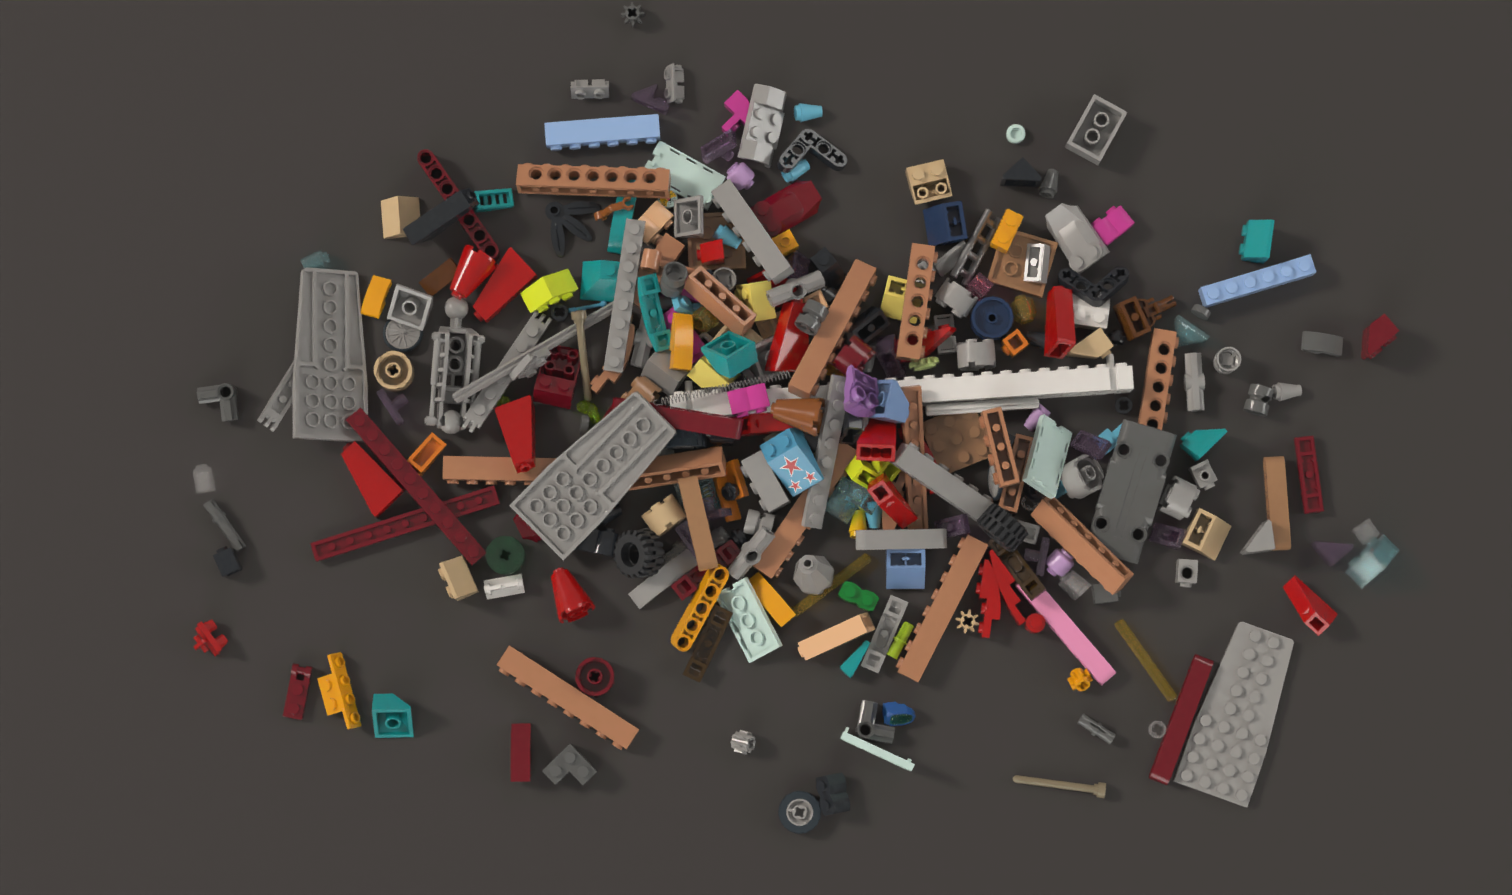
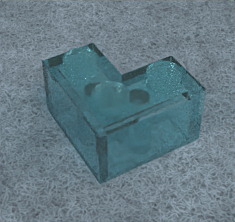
M842 476L827 501L825 511L834 518L848 524L857 508L872 515L878 504L869 494L867 488Z
M1384 534L1378 539L1374 537L1367 544L1368 546L1360 552L1361 556L1359 558L1355 556L1348 563L1350 567L1346 573L1361 588L1382 572L1400 551Z

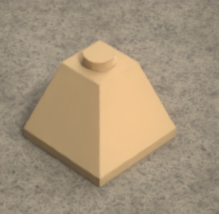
M1100 327L1075 345L1066 356L1097 359L1101 356L1103 359L1112 353L1110 349L1114 345Z

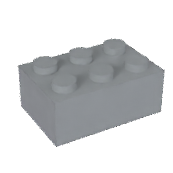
M1094 94L1065 148L1099 165L1127 112Z
M761 450L741 461L743 466L740 469L746 478L750 477L752 483L749 485L755 495L759 494L761 498L759 503L765 512L773 513L791 503Z

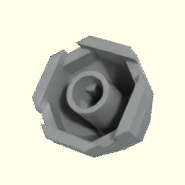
M805 555L795 565L793 580L803 593L820 595L824 589L832 586L834 569L824 556Z

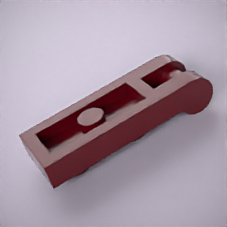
M293 663L283 717L303 720L313 667H300L299 664ZM298 674L304 675L303 681L297 680Z

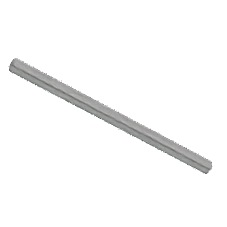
M614 301L588 315L584 322V330L610 316ZM576 323L452 394L454 401L459 403L508 375L528 353L532 354L534 351L544 348L551 350L577 335Z

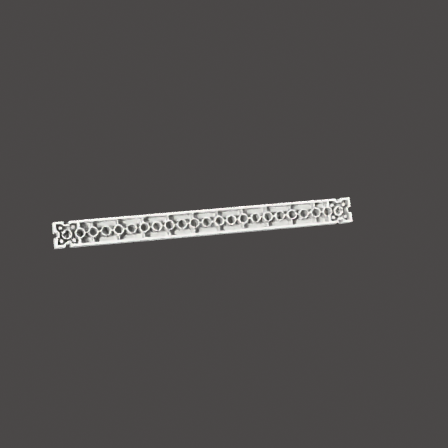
M1113 354L1106 356L1107 364H1098L1094 368H1089L1088 365L1077 366L1076 369H1069L1068 366L1058 367L1055 371H1050V368H1039L1037 372H1031V369H1021L1018 373H1012V370L1000 371L999 374L987 371L981 372V375L973 376V373H962L961 377H954V374H944L941 378H935V375H926L922 379L909 376L904 377V380L897 381L900 387L920 385L922 389V406L1030 397L1044 399L1113 393L1121 394L1130 393L1134 389L1132 366H1127V363H1116L1114 366ZM885 378V380H889V379L897 380L896 378ZM685 381V391L673 392V403L670 399V406L734 417L727 392H724V389L723 393L721 389H716V394L712 390L713 395L709 393V396L707 393L704 396L702 391V398L698 391L697 398L695 391H693L692 381ZM830 382L822 386L818 383V392L815 396H811V398H824L826 404ZM772 385L770 389H766L770 407H767V411L762 413H769L772 402L775 403L777 399H798L800 397L788 392V388H781V385ZM750 411L748 414H756V411Z

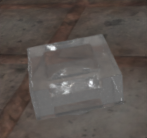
M1370 519L1365 520L1352 529L1362 545L1380 535Z

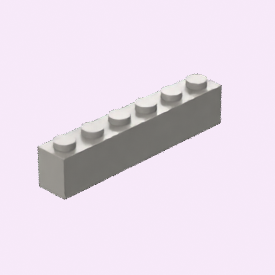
M728 179L711 191L714 196L712 199L713 203L718 209L722 207L724 210L722 216L727 223H733L735 227L732 230L738 238L742 236L745 240L742 243L748 253L750 251L754 253L755 256L752 259L758 267L763 266L765 271L762 273L768 282L772 280L777 285L793 274L794 270L731 180Z
M910 442L909 445L901 443L895 453V462L890 463L977 522L978 518L993 503V498L986 494H983V496L979 494L977 487L970 483L966 485L963 482L964 478L956 473L954 475L949 473L948 467L941 463L938 465L933 462L934 458L927 453H924V455L920 453V448Z

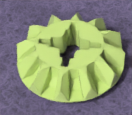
M928 357L920 359L919 362L912 361L909 364V369L921 371L934 368L936 364L940 363L939 358Z

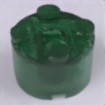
M511 536L497 537L487 547V563L492 570L500 575L510 576L516 574L525 563L526 552L523 545ZM504 551L511 553L508 556L509 560L501 559Z

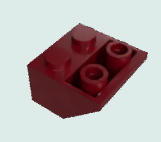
M1385 313L1363 330L1361 358L1363 360L1367 357L1372 359L1383 350L1381 348L1382 345L1386 347L1397 338L1395 334L1399 332V329Z

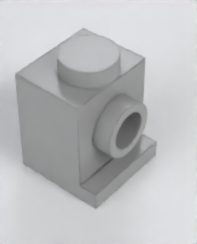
M1208 459L1188 469L1198 490L1204 488L1206 491L1214 487V482L1218 480ZM1203 472L1208 474L1207 479L1202 478Z

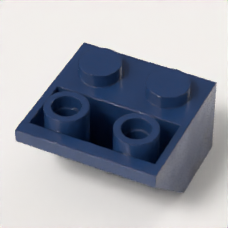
M962 201L943 203L923 210L928 245L936 247L960 243L963 240L964 242L967 241L968 236Z

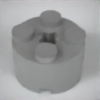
M947 277L934 296L937 298L935 302L944 308L947 306L952 308L951 312L960 319L963 316L967 317L979 298L976 296L971 298V292L954 281L950 284L951 280Z
M967 339L966 342L956 343L958 370L979 371L982 368L987 370L996 367L994 339H984L982 342H977V339Z
M1083 454L1064 464L1060 480L1066 489L1067 495L1072 499H1082L1103 486L1102 479H1104L1102 467L1095 459L1091 460L1088 458L1089 455Z
M1174 476L1171 479L1174 481L1173 484H1168L1159 502L1162 504V507H1158V510L1181 520L1184 517H1189L1192 511L1190 506L1193 500L1195 501L1198 498L1200 490L1197 489L1196 485L1178 476Z

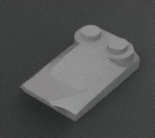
M1061 203L1045 215L1049 232L1069 260L1070 267L1078 274L1110 252L1078 205L1070 206Z

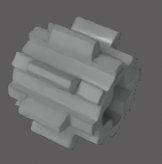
M740 730L732 735L730 743L734 752L747 755V752L751 753L754 750L756 741L755 736H752L751 732Z

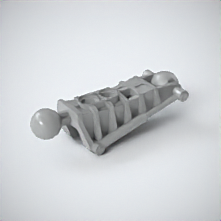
M451 297L446 301L444 307L445 313L450 318V327L440 326L438 332L432 333L434 347L430 382L432 385L429 416H426L424 419L426 425H437L438 429L447 434H455L465 429L462 426L466 421L463 419L466 414V405L470 404L471 407L476 399V393L471 395V400L466 398L459 403L454 401L452 394L469 385L470 375L471 383L479 379L481 347L483 342H485L484 335H479V333L471 328H461L462 319L468 314V303L463 298L459 300ZM452 341L459 344L458 351L451 349L450 343ZM451 360L458 363L457 370L450 368L449 363ZM447 375H450V385H446ZM455 376H462L461 386H454ZM436 388L438 389V397H437V398H435V396H436ZM435 403H438L437 418L434 416ZM443 404H459L460 414L454 410H447L443 413Z

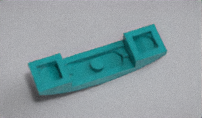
M617 197L616 203L623 201L625 197ZM631 197L630 201L625 202L627 206L634 205L632 210L621 209L614 211L607 252L621 254L626 218L633 219L637 197Z
M653 273L638 277V296L647 334L655 352L670 348L671 332L670 329H666L658 292H661L657 274Z

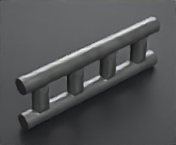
M987 208L950 276L956 279L958 275H961L963 277L961 284L968 287L985 256L1001 221V218L998 217L993 221L990 218L992 211ZM985 225L990 227L986 238L981 235ZM978 241L981 247L978 253L975 254L972 252V249ZM967 258L973 261L968 271L963 268Z

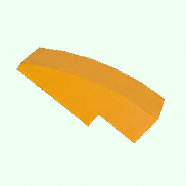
M673 313L669 369L680 371L692 370L693 317L690 314Z
M759 572L749 579L762 606L780 627H783L796 616L793 610Z

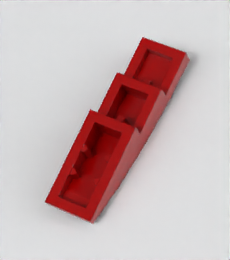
M992 549L988 552L998 582L1000 595L1008 611L1018 626H1020L1026 620L1015 606L1021 601L1010 586L1015 579Z

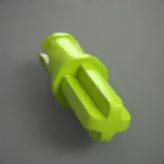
M908 622L902 624L897 636L893 637L894 641L886 653L888 656L896 660L898 659L904 645H907L906 641L914 628L912 624Z

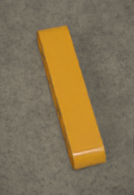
M718 564L717 568L706 571L671 636V643L679 651L684 652L691 648L726 584L729 572L724 566ZM721 569L720 577L715 578V572ZM712 586V592L706 595L707 587ZM703 603V609L697 612V605ZM694 620V626L688 629L687 623ZM681 637H685V642L682 645H678V640Z

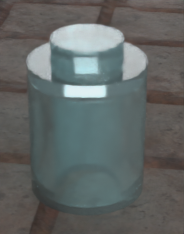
M322 250L300 259L303 268L325 269L329 267L328 263L331 262L327 252H322Z

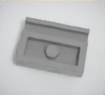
M548 348L534 351L532 354L528 353L509 374L512 381L517 377L518 379L533 377L537 373L536 370L547 362L546 359L551 354Z

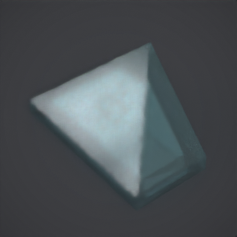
M1177 315L1174 319L1176 336L1179 337L1178 347L1203 343L1210 337L1180 315Z

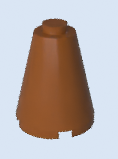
M777 399L775 403L772 402L770 414H773V418L817 437V433L821 429L824 414L821 407H825V399Z

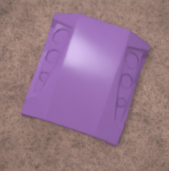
M850 365L846 371L844 411L856 417H871L875 415V407L879 405L877 378H872L854 368L853 365Z

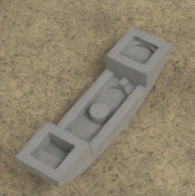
M687 548L659 569L657 574L648 577L628 595L638 608L641 609L697 566L695 554L690 548Z
M890 595L862 661V667L879 673L909 602Z

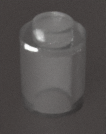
M207 464L195 466L196 469L192 473L196 493L201 494L215 491L211 467H207Z

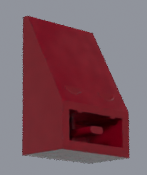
M558 345L549 350L551 354L546 359L547 362L539 369L534 386L533 401L570 409L581 368L579 349Z

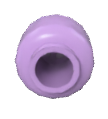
M744 162L734 163L726 172L728 174L727 180L730 179L737 190H742L743 188L748 190L754 184L753 178L755 174Z
M1063 548L1055 549L1046 559L1047 571L1054 577L1056 575L1065 576L1074 566V557Z

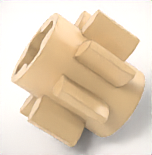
M971 610L968 611V614H964L961 611L962 617L955 618L956 621H960L957 629L962 627L964 634L967 632V629L974 632L973 626L979 625L978 622H975V618L978 615L972 616ZM963 617H966L967 619H972V621L970 622V627L968 625H963Z

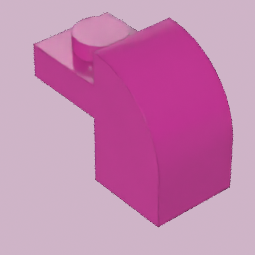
M739 90L724 102V107L733 115L722 126V131L726 135L730 132L732 134L740 128V122L745 126L750 103Z

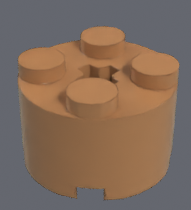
M645 375L643 377L637 376L631 383L632 389L628 393L625 392L621 398L626 399L632 393L639 392L649 403H653L659 399L660 395L657 393H661L663 389Z

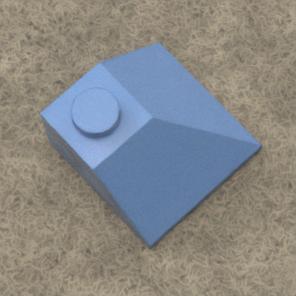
M877 380L879 405L875 407V415L868 418L905 423L909 416V402L897 380Z

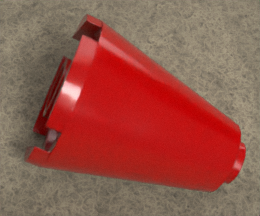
M465 245L450 286L451 295L459 300L462 298L466 299L498 266V264H495L496 261L481 250H478V252L473 251L474 247L471 245Z
M561 567L553 571L551 581L560 623H564L563 620L566 619L568 623L579 620L588 615L590 608L592 611L595 609L593 601L568 569Z

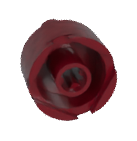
M856 335L851 337L849 340L850 344L842 348L832 364L834 368L845 376L850 365L863 372L865 369L863 365L870 361L876 353L871 346Z
M590 657L579 664L575 680L579 689L585 694L602 696L613 687L615 673L612 666L606 660L599 657ZM592 672L600 673L599 681H591Z

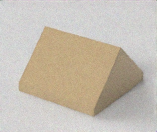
M395 196L381 200L384 239L407 237L403 228L420 217L419 197Z

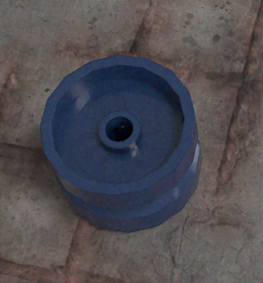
M993 296L983 298L977 302L971 312L970 326L972 331L981 340H1000L1008 333L1012 326L1014 318L1012 309L1001 298ZM989 316H992L995 321H989Z

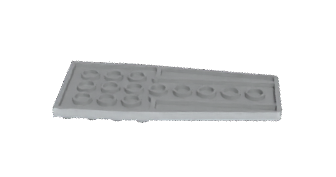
M308 267L301 271L292 381L293 439L364 442L346 421L360 407L368 415V382L358 273L355 271Z
M634 392L548 465L509 506L562 560H565L609 515L674 437L676 429L639 392Z
M1245 622L1237 624L1192 725L1173 780L1174 782L1237 805L1248 807L1266 755L1294 644L1292 639Z

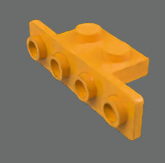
M341 652L329 654L327 657L332 674L317 678L327 716L343 712L347 729L361 727L360 715L356 707L343 655Z

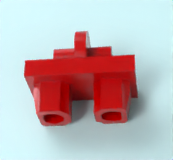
M212 619L205 623L201 621L195 628L199 635L193 637L197 642L193 648L195 650L201 648L204 653L210 649L216 657L228 643V640L223 634L214 639L211 633L217 629V625Z

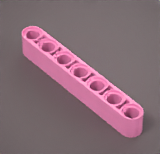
M1014 584L1101 686L1116 674L1111 665L1047 591H1044L1031 601L1019 584Z

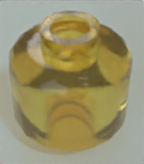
M1026 295L1016 296L1014 298L1015 301L1010 304L1014 321L1020 324L1034 321L1037 310L1033 298L1026 297Z
M701 306L692 314L693 327L702 333L710 331L720 321L704 306Z

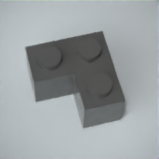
M569 744L542 770L555 785L569 772L582 785H585L598 772L572 744Z

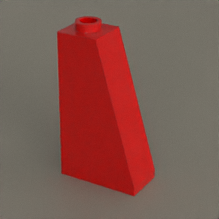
M512 247L506 251L473 305L475 310L473 314L480 322L484 320L488 323L538 278L536 273Z
M1053 286L1047 293L1044 356L1063 359L1076 345L1072 290L1066 289L1064 286Z
M793 299L791 302L783 303L765 365V371L786 372L788 370V372H795L807 351L809 334L804 333L794 324L799 314L803 313L802 309L806 304L802 303L803 299Z
M528 395L495 407L494 409L517 474L527 472L531 468L536 467L535 406L531 396Z
M870 419L857 440L856 460L895 462L896 423Z
M356 441L353 443L349 442L343 447L342 450L344 452L341 455L371 513L378 518L405 491Z

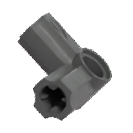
M223 383L221 385L197 388L199 404L220 402L222 422L239 420L238 391L234 385ZM226 387L231 389L229 397H225L223 394Z
M861 700L858 722L855 729L856 736L862 740L867 739L892 744L895 727L875 724L878 703ZM862 725L869 727L870 732L866 736L860 732Z

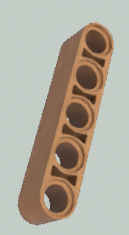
M1284 456L1264 457L1263 470L1267 520L1269 519L1272 522L1275 549L1272 551L1290 550L1291 536Z
M697 475L678 479L699 572L717 568V558Z

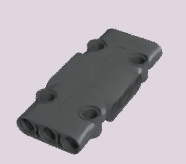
M1123 419L1113 455L1110 457L1090 532L1118 559L1138 564L1149 526L1152 525L1167 475L1166 470L1170 463L1177 435ZM1121 444L1128 445L1129 450L1126 454L1118 452ZM1157 456H1165L1166 461L1163 465L1156 464L1155 459ZM1099 518L1106 520V525L1102 528L1096 526V521ZM1136 529L1143 530V536L1139 539L1133 537V532Z

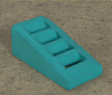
M512 188L474 191L479 203L480 197H483V205H477L474 208L475 213L514 207ZM503 194H506L507 203L503 201ZM495 195H498L499 204H496ZM487 196L491 198V205H488Z
M868 640L864 641L840 666V669L849 678L853 676L870 644Z

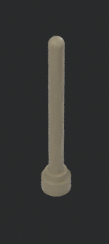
M577 310L571 312V318L576 323L584 400L590 402L592 395L584 322L587 314L586 310Z
M1019 775L1013 777V782L1089 792L1096 795L1097 798H1105L1106 783L1102 782L1088 785Z

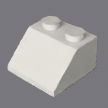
M1072 293L1075 327L1097 330L1101 327L1105 331L1108 324L1110 299L1100 307H1093Z

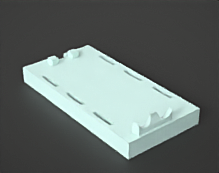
M659 140L652 153L655 157L652 161L648 160L645 168L656 169L661 167L670 169V189L683 198H688V195L690 197L702 195L704 209L708 211L714 198L711 191L724 183L726 176Z
M1045 414L1039 416L1022 481L1052 499L1056 497L1072 432L1063 426L1057 427L1055 421Z
M745 577L732 584L733 589H730V587L723 589L717 601L720 607L733 613L729 625L748 662L751 663L783 645L748 577Z
M846 727L845 731L842 732L841 740L908 771H912L915 764L911 763V759L905 760L847 733L849 727Z

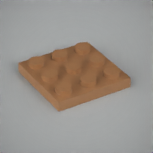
M724 212L704 213V238H688V262L690 268L697 269L699 266H702L701 261H697V250L700 249V244L716 240L713 238V234L720 224L726 225L730 230L735 227L732 222L727 223L722 216ZM742 236L739 237L742 241L737 249L723 244L725 264L702 267L705 270L711 269L712 271L721 267H727L731 270L746 269L745 247L742 244L745 240Z
M1017 231L1006 254L996 250L987 282L1042 298L1046 284L1023 281L1027 243L1050 246L1048 275L1058 243Z
M978 413L939 415L923 422L924 436L938 465L941 463L948 467L949 473L985 460L990 454L989 447H985L983 436L986 434L984 428L980 427Z

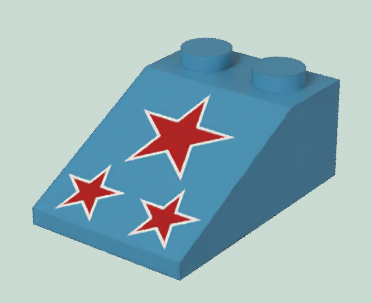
M788 428L760 445L768 465L792 497L824 480L822 472L801 430Z

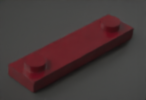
M1314 435L1294 438L1304 514L1324 512Z

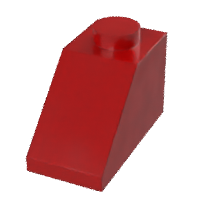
M723 239L700 244V249L697 250V261H701L702 266L725 264Z

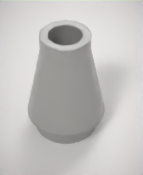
M1278 382L1272 386L1274 400L1283 401L1302 395L1301 385Z

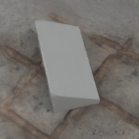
M964 240L940 257L937 263H933L936 272L941 277L954 268L966 246Z
M1027 243L1023 281L1047 283L1050 258L1049 245Z

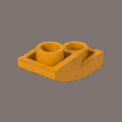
M373 275L363 301L361 314L379 319L386 304L385 298L392 285L390 279Z

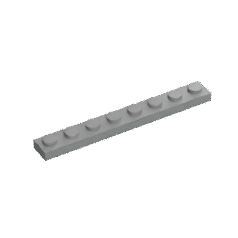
M626 218L604 371L623 373L646 221Z
M831 374L815 454V460L824 480L808 488L801 523L804 527L822 529L845 415L843 402L846 376Z

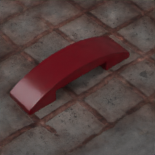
M732 539L715 552L717 563L725 568L732 564L741 552ZM697 565L670 586L683 601L697 590L707 570L699 572ZM718 569L715 572V576L722 572V570Z

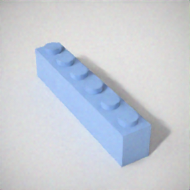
M658 114L544 123L546 147L551 149V151H560L564 147H570L571 150L581 149V146L599 148L603 144H607L608 147L619 146V143L637 145L638 142L645 141L646 144L657 143V140H661Z
M1311 254L1203 286L1198 292L1202 305L1207 308L1313 276L1316 270Z

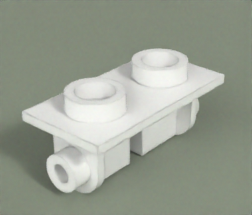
M522 574L485 580L484 591L487 600L525 593Z

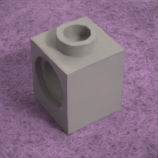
M1178 559L1176 562L1175 583H1180V587L1189 588L1192 587V584H1196L1198 560ZM1184 568H1187L1191 571V577L1189 579H1186L1182 576V570Z

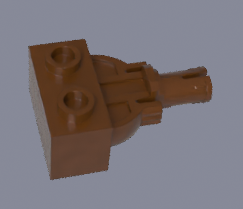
M1172 295L1150 305L1148 303L1153 302L1154 298L1145 300L1137 299L1134 296L1113 306L1128 342L1152 331L1151 327L1157 320L1162 318L1161 314L1154 317L1155 315L1176 307V301L1167 304V302L1174 299Z

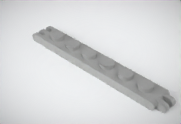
M534 312L498 367L536 346L553 319L549 317L546 323H544L546 315L543 313L538 319L536 317L539 315V312ZM509 374L481 390L463 418L466 420L462 426L466 429L470 423L472 424L469 429L471 433H473L476 427L481 428L512 382Z
M294 361L257 419L261 423L264 418H267L263 424L265 427H268L272 422L273 424L270 427L272 432L275 431L293 402L292 381Z

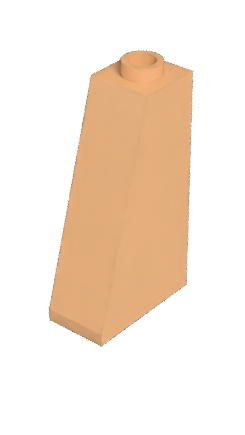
M862 613L798 642V651L802 658L804 657L805 660H808L876 629L869 613Z

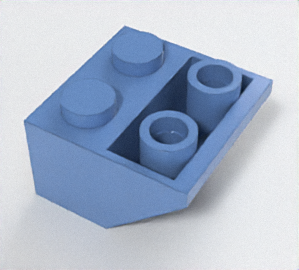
M886 549V589H925V549Z

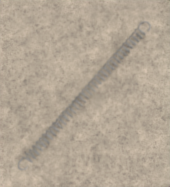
M701 389V393H700V391H699V394H700L701 398H702V391H703V389Z

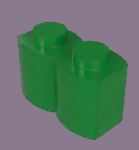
M848 581L843 583L838 593V596L843 601L855 603L861 610L873 612L879 600L875 593L861 590L858 585Z

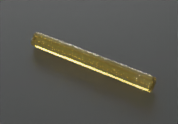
M864 553L833 577L831 587L824 589L820 595H808L791 609L796 614V617L871 562L870 556Z
M1123 619L1117 621L1114 624L1167 701L1174 700L1177 694Z

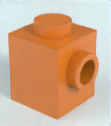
M1016 329L1002 340L1001 349L1006 356L1010 355L1013 358L1028 347L1029 343L1021 332Z

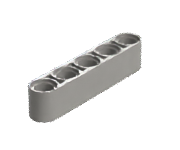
M947 529L856 530V550L947 548Z

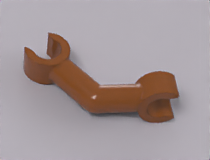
M627 196L623 201L611 204L605 209L595 212V221L602 219V221L606 220L607 216L614 211L621 209L632 210L634 205H625V202L630 201L631 197Z

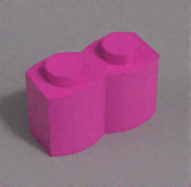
M1121 205L1117 208L1115 206L1111 207L1106 212V217L1102 220L1099 217L1091 223L1106 247L1135 223Z
M765 383L727 392L732 415H737V418L748 416L750 411L762 413L767 411V407H770Z

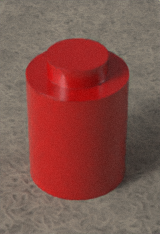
M1038 613L1029 615L1024 622L1025 629L1032 634L1042 631L1045 627V619Z

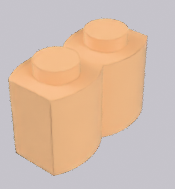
M658 200L638 219L646 221L643 241L647 245L651 242L655 244L661 231L664 229L668 230L674 223V215Z

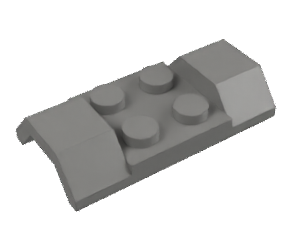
M754 84L738 158L753 160L770 168L774 150L777 149L785 114L783 113L787 96L785 91L772 86Z

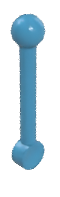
M603 300L597 304L569 308L568 313L604 307L607 305V302Z

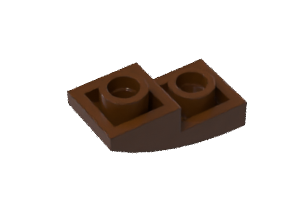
M449 258L422 279L419 284L428 295L433 296L453 280L457 264L452 258Z

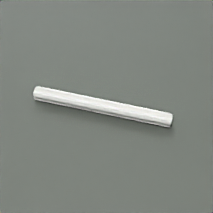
M1037 397L931 404L926 405L925 413L926 416L980 413L997 407H1001L1002 411L1039 408V400Z

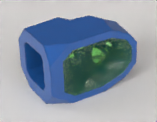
M896 701L883 703L882 717L884 724L902 726L914 721L916 715L912 708L905 704H898Z

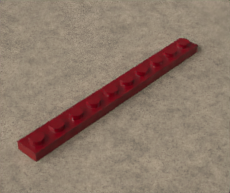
M360 407L346 419L347 423L470 565H474L486 554V551Z
M493 485L443 501V503L458 518L499 505L500 501L496 488ZM420 508L310 544L315 561L318 562L436 524Z

